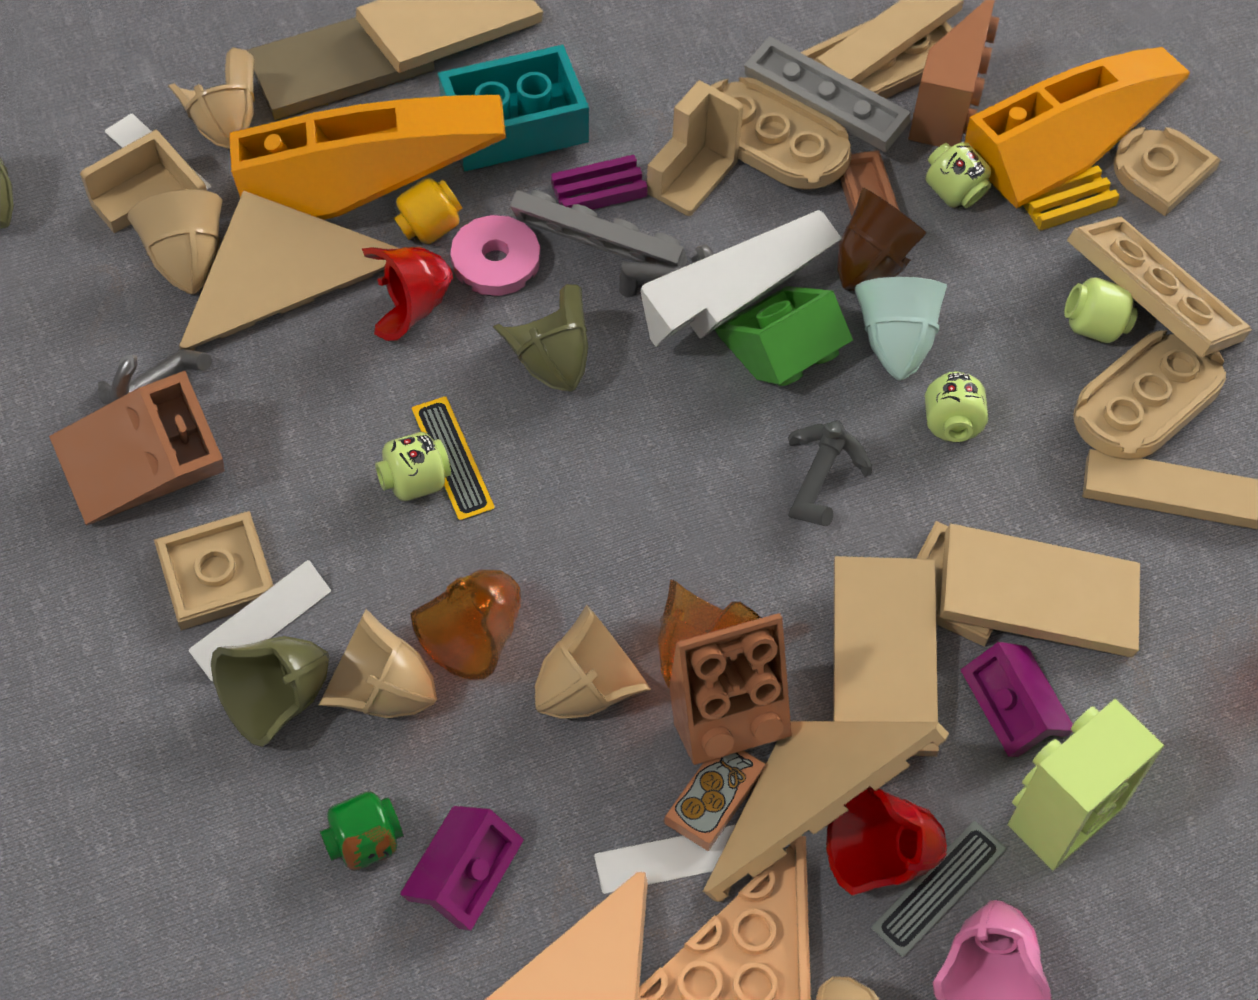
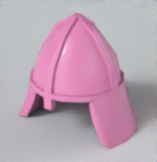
M990 900L985 906L964 921L960 932L953 939L951 949L942 968L933 981L934 994L937 1000H1051L1050 987L1042 969L1040 948L1033 926L1020 910L999 900Z

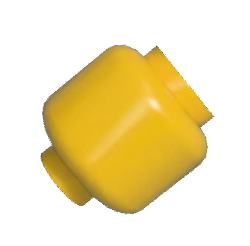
M427 177L397 197L396 205L400 214L394 217V220L408 240L417 236L422 243L431 244L459 224L460 219L457 212L463 208L443 179L437 183L434 179Z

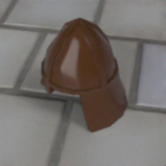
M866 188L861 189L854 213L839 243L837 271L842 288L847 291H855L856 285L866 280L896 277L911 261V259L905 256L926 235V231L914 221Z

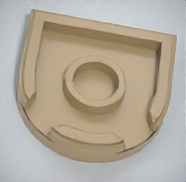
M1140 127L1130 131L1122 138L1115 153L1113 166L1116 177L1128 191L1166 216L1217 169L1221 159L1175 129L1165 127V130L1161 131L1145 130V127Z

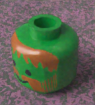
M371 791L361 793L331 806L327 811L329 828L320 831L331 861L342 858L346 867L353 871L361 870L393 856L397 850V839L404 837L390 799L386 797L380 800L378 795Z

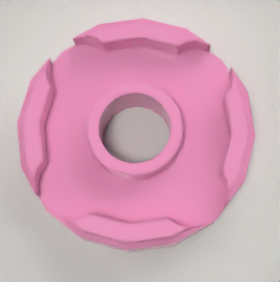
M489 215L474 219L459 230L452 240L451 264L456 278L462 284L464 281L472 286L473 291L482 295L502 296L519 291L526 286L525 282L532 275L534 278L539 270L540 245L536 234L524 222L509 216ZM491 251H502L507 255L499 261H491L484 257Z

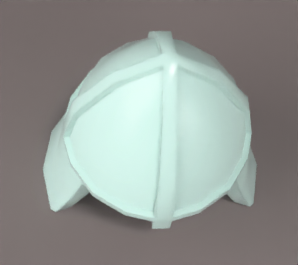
M884 277L866 280L856 285L855 293L861 307L870 347L886 371L896 380H904L916 372L931 350L935 334L939 331L937 323L947 284L918 277Z

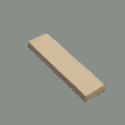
M900 0L819 56L817 62L856 83H860L960 12L964 0Z
M1090 449L1088 452L1083 498L1258 529V479L1143 458H1114Z

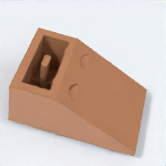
M985 0L929 49L908 140L938 147L944 143H948L951 147L961 143L962 135L967 132L969 117L977 114L976 109L969 107L970 105L979 106L985 78L977 77V74L986 75L992 53V48L986 47L984 44L985 42L994 43L999 23V17L991 16L995 0Z
M186 371L140 387L49 436L86 526L224 472L223 458Z
M780 613L676 643L669 687L674 726L693 765L792 736L783 620Z

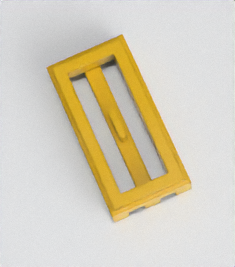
M1097 165L1023 206L1037 228L1042 231L1117 206L1120 195L1116 189L1110 191L1111 182L1107 177L1101 178L1102 170ZM1099 193V195L1076 202L1078 199ZM1059 205H1060V206H1063V207H1060V208H1057V209H1054V210H1051V211H1048V212H1045V213H1042V214H1041V211H1044V210H1047V209H1050V208H1053V207H1056V206H1059Z

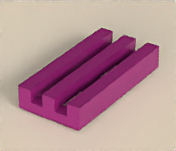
M634 154L551 174V185L557 201L560 205L572 208L573 204H578L593 210L647 197L648 186L646 181L642 180V172L640 167L637 168V160ZM632 182L631 184L607 189L608 187ZM586 192H591V193H589V194H585V195H581V196H576V197H572V198H568V199H567V197H569V196H574V195H578V194H582V193H586Z

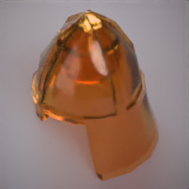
M478 570L466 577L457 578L447 586L445 592L410 613L413 631L423 649L437 664L447 671L468 680L485 679L494 673L500 654L512 635L521 606V589L517 582L502 570Z
M671 579L664 614L660 618L661 627L657 639L661 673L667 687H670L677 642L760 619L761 617L738 601L731 602L722 610L697 597L677 581Z

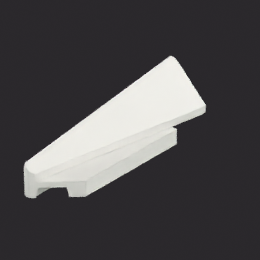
M817 210L645 283L641 288V298L650 340L657 347L688 324L700 339L796 275L809 265V261L842 239L825 214Z

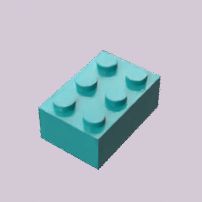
M563 44L438 72L440 96L500 95L502 99L506 138L460 159L464 172L589 142V106Z

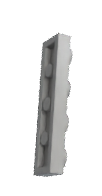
M770 36L744 64L745 76L754 78L842 124L847 132L885 153L910 124V111Z
M516 190L510 204L516 219L521 222L639 263L685 267L687 264L684 247L680 246L681 243L676 238L664 233H655L654 237L641 233L636 225L623 219L615 218L613 223L597 217L596 212L582 205L573 204L572 208L557 204L555 198L544 192L532 190L531 194Z

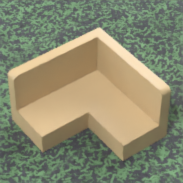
M698 80L674 107L672 138L648 164L647 194L684 215L691 216L738 162L743 104Z
M157 129L80 172L91 207L114 234L131 224L128 220V211L136 203L150 196L184 189L207 191L206 185Z

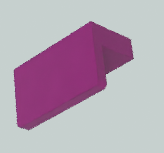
M997 642L960 669L1008 757L1021 756L1049 735L1067 737L1073 733L1071 730L1073 724L1027 646Z
M454 806L449 811L401 890L400 895L409 902L431 905L458 929L471 931L524 839L491 809Z

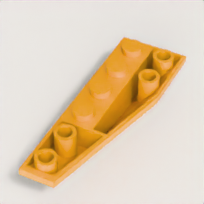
M1163 47L1135 50L1105 57L1038 82L969 117L965 142L970 144L990 166L991 176L989 181L1017 209L1086 172L1187 80L1190 71Z
M462 95L366 103L313 112L230 132L231 172L240 197L244 190L322 220L339 217L505 139L506 132L502 99L500 95Z

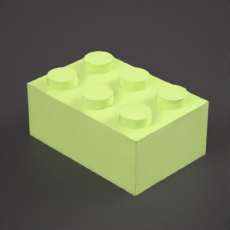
M1116 699L1100 712L1094 706L1084 712L1071 727L1074 734L1063 744L1057 739L1049 742L1033 759L1032 762L1036 766L1023 779L1022 783L1025 787L1012 801L1016 809L1008 826L1052 871L1125 808L1165 746Z

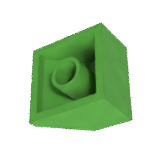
M792 286L782 288L715 329L719 338L756 380L775 383L778 386H785L796 382L803 376V370L813 364H822L834 359L839 355L838 349L853 341L833 290Z

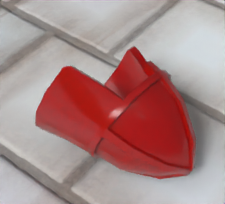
M404 247L399 249L362 248L365 257L386 260L384 277L377 279L378 285H386L388 293L396 306L376 323L374 335L386 341L399 340L413 325L426 318L442 302L453 279L452 270L440 255L421 247Z
M869 786L844 804L848 811L827 825L826 850L830 869L838 885L850 895L893 884L904 885L911 880L925 875L930 869H934L947 855L945 830L929 810L913 804L907 799H901L889 794L880 788L874 790Z

